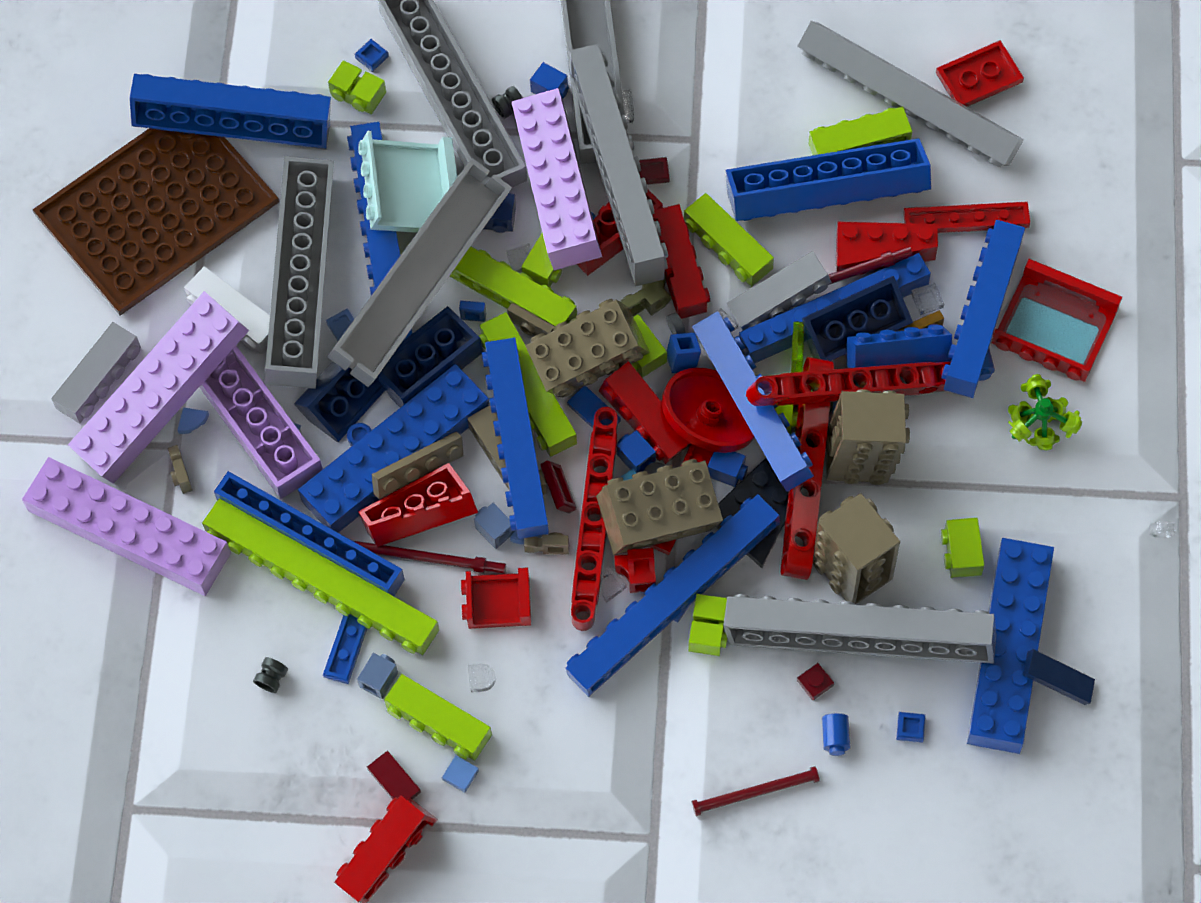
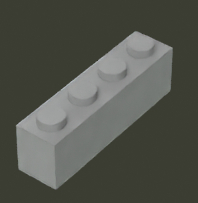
M811 251L726 304L742 330H746L784 313L791 307L802 305L806 298L814 293L819 294L825 291L832 282L815 253Z
M112 322L51 398L55 408L79 424L84 418H88L99 399H103L107 395L110 385L114 380L119 379L123 375L125 367L130 360H134L138 356L141 346L137 336Z

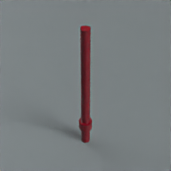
M911 246L892 253L887 251L881 253V256L828 274L832 282L831 284L882 266H885V268L893 266L895 262L914 255Z
M353 541L377 555L473 569V572L478 573L489 571L505 574L506 563L487 561L483 557L476 556L473 559L387 545L377 547L373 543Z

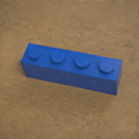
M937 324L929 325L928 328L923 329L907 327L904 331L897 332L882 330L879 334L857 333L856 336L847 337V367L858 368L923 362H951V359H948V355L952 345V334L942 325Z

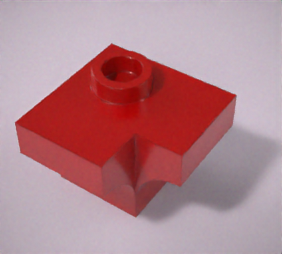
M654 548L627 550V555H614L615 573L624 576L628 580L630 593L645 592L651 585L656 584Z

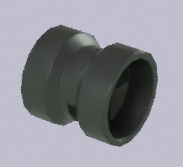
M511 86L506 89L503 95L498 94L493 97L492 103L498 114L503 119H506L514 111L512 101L522 99L523 97L516 87Z
M265 657L261 664L262 670L256 674L253 683L263 690L277 693L280 687L279 680L285 677L288 668L275 659Z

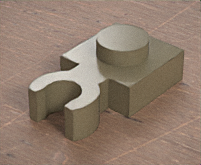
M178 445L169 447L168 451L175 470L170 472L174 486L180 485L183 494L193 491Z
M552 532L548 535H542V538H524L525 552L535 553L543 551V554H569V537L559 532Z

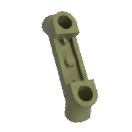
M664 274V280L643 284L641 290L635 294L626 295L621 300V303L630 308L633 316L644 309L651 316L663 309L672 298L665 290L666 275Z

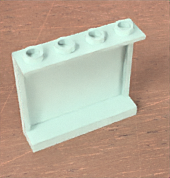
M367 131L363 140L359 142L358 151L362 155L363 160L361 175L365 177L363 194L364 198H367L368 203L366 218L370 220V229L417 233L457 178L452 137H442L439 144L374 140L372 139L371 131Z

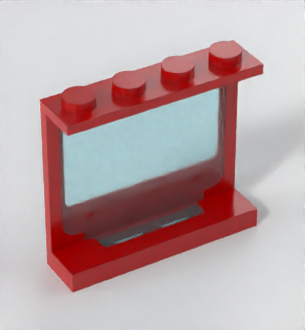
M1028 259L1023 276L998 329L994 331L991 343L1000 350L1018 354L1024 360L1038 362L1048 370L1062 372L1072 380L1085 382L1117 314L1122 296Z

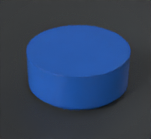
M364 423L353 424L347 431V439L350 446L352 447L372 431L371 428Z

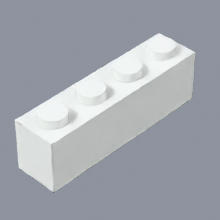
M203 267L184 287L187 302L192 305L205 291L249 330L242 338L243 344L251 351L256 349L263 354L268 344L270 315L206 267Z

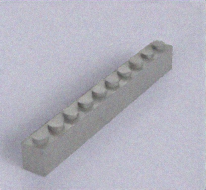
M810 21L797 46L803 50L802 55L811 60H815V58L820 59L824 62L822 64L823 67L832 72H835L836 69L844 73L843 78L854 84L857 81L865 85L863 89L875 96L877 93L885 97L883 101L889 105L904 107L906 109L905 113L910 117L925 119L926 126L935 131H938L939 128L947 132V138L956 143H959L960 140L968 144V150L977 155H980L981 152L989 156L988 161L998 167H1001L1002 164L1010 165L1024 141L1021 137L816 21Z

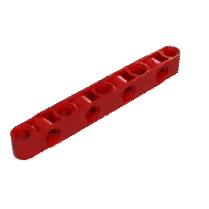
M807 357L802 372L834 369V363L832 361ZM806 384V387L811 391V386ZM830 402L798 404L795 434L802 444L798 449L801 454L806 452L813 463V466L809 468L814 476L791 489L788 493L780 569L782 576L808 580L811 575ZM806 438L813 441L814 448L807 445ZM800 487H803L808 491L809 497H806L801 493ZM795 537L802 539L803 547L795 542Z
M923 362L762 376L748 387L746 397L754 406H784L838 401L842 391L856 392L858 390H869L871 393L894 391L897 394H904V396L945 391L944 385L946 381L941 379L945 364L950 365L951 362ZM900 377L905 380L906 384L901 381ZM853 380L859 384V387L854 384ZM806 384L811 386L812 391L806 387ZM758 387L764 391L765 395L759 392Z
M602 407L596 411L590 439L571 599L572 624L580 631H587L594 625L596 607L599 601L607 532L596 496L603 486L608 485L607 481L613 479L618 428L617 413L610 407ZM603 419H610L612 423L609 425H602L600 421ZM598 466H603L607 469L603 473L594 471ZM592 514H597L601 516V519L591 521L588 517ZM585 563H593L596 567L592 570H585L582 566ZM580 612H587L590 617L586 620H580L576 615Z

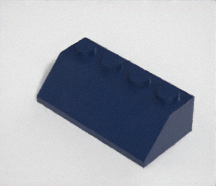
M894 276L802 318L805 340L813 358L832 361L847 354V337L856 336L857 333L879 334L882 330L896 331L913 323Z
M447 306L402 341L377 376V379L390 398L401 408L453 365L456 364L462 370L482 354L481 352H483L481 339Z
M332 361L316 379V389L308 388L294 405L309 422L333 440L339 442L347 434L348 429L353 424H356L383 394L385 389L377 378L367 387L350 374L351 368L348 367L344 370Z

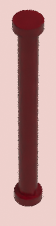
M813 766L806 772L699 802L696 799L691 801L695 816H700L701 812L810 781L817 783L820 782L816 767Z

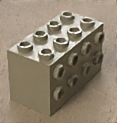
M613 299L605 300L599 304L598 309L592 312L590 310L581 312L576 316V320L570 323L562 322L553 327L554 331L546 335L544 333L538 334L530 339L531 343L525 345L545 390L562 398L573 394L576 389L595 383L598 381V378L606 374L614 373L628 361L635 363L641 360L644 355L650 353L630 308L617 299L614 301Z
M869 390L841 392L827 430V480L844 481L847 484L870 482L872 485H882L888 483L891 475L895 474L896 464L900 463L901 454L905 452V444H908L910 440V429L906 428L905 419L909 417V404H905L904 394H897L894 391L871 393Z
M691 459L681 463V467L672 468V465L658 468L657 473L648 475L647 471L632 475L633 478L623 481V477L607 481L608 485L603 486L596 497L613 556L625 553L627 550L641 549L708 532L723 521L706 461L697 462L696 459Z
M862 493L855 497L849 496L840 504L841 507L833 512L829 510L819 518L813 562L818 573L821 575L825 574L829 579V585L834 593L837 595L841 594L845 601L858 604L893 579L900 540L893 533L894 529L891 523L886 518L882 519L874 502L870 498L866 499Z

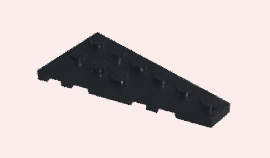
M806 438L807 445L814 448L813 441ZM767 458L718 503L724 520L729 515L734 516L739 512L741 504L746 499H753L758 494L780 515V524L746 554L761 568H763L782 527L785 525L789 493L779 481ZM721 523L716 526L717 529L721 528Z

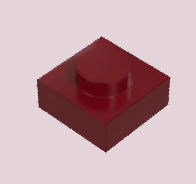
M816 663L797 677V682L812 701L834 686L833 680L819 663Z

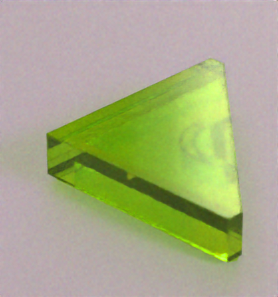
M803 322L793 323L791 373L802 372Z

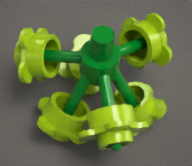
M1035 374L1028 379L1027 383L1021 385V391L1027 392L1031 399H1038L1035 408H1032L1026 401H1021L1017 406L1010 405L1008 407V413L1013 423L1010 420L1008 421L1013 427L1009 432L1012 434V439H1017L1019 442L1024 439L1031 446H1037L1041 450H1051L1053 445L1060 441V437L1055 434L1052 428L1047 427V422L1050 423L1052 420L1061 422L1059 429L1066 432V438H1070L1072 433L1076 434L1081 428L1080 412L1076 410L1074 413L1070 411L1066 413L1068 400L1064 397L1059 399L1043 398L1047 395L1048 388L1051 387V381L1044 380L1040 374ZM1037 419L1042 421V427L1035 430L1034 438L1028 440L1033 434L1028 427Z

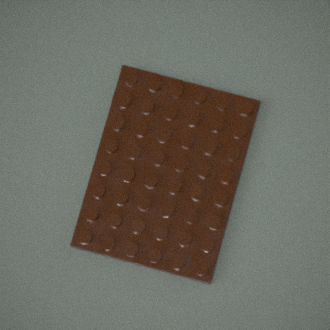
M149 128L32 210L39 221L121 316L278 204L279 199L225 137Z

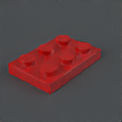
M1001 40L936 68V74L949 96L966 107L1021 84L1024 80L1022 73Z

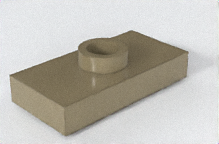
M511 303L507 309L512 323L519 326L529 336H536L541 333L546 335L554 331L552 324L514 303Z

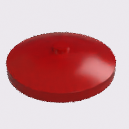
M689 368L678 372L668 381L662 394V410L667 422L683 439L699 448L720 453L741 450L754 440L755 437L716 370Z

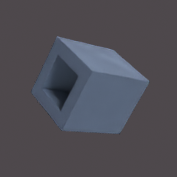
M494 503L488 507H482L475 515V528L495 549L509 539L514 532L511 531L510 519Z
M373 653L357 678L359 687L383 699L398 674L395 661L385 654L379 656Z

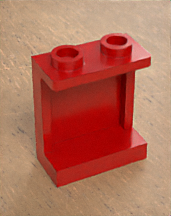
M528 567L518 568V574L472 576L471 571H466V580H461V594L466 595V604H462V620H467L469 629L531 626Z

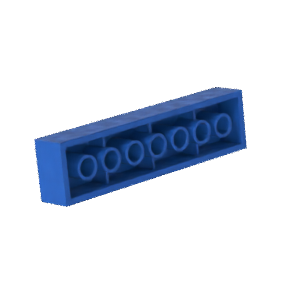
M134 74L130 92L131 126L327 149L330 128V96L304 94L296 91H279L271 88H253L246 85L236 86L224 83L202 82L200 80H185L175 77H159L150 74Z
M919 138L725 170L727 195L736 221H749L754 218L773 217L778 214L798 213L803 210L822 209L827 206L847 205L852 202L871 201L877 198L896 197L901 194L920 193L931 190V165Z
M456 364L453 365L298 489L301 501L323 525L339 533L360 516L358 511L380 500L373 493V473L454 432L461 435L469 428L467 418L490 406L489 398Z
M1002 538L989 606V613L994 614L996 625L994 664L980 663L967 739V744L1016 754L1021 752L1033 680L1023 676L1027 652L1032 649L1038 651L1054 552V547L1008 538Z

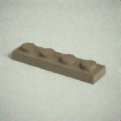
M454 432L373 473L374 495L380 499L443 465L463 457L462 436Z

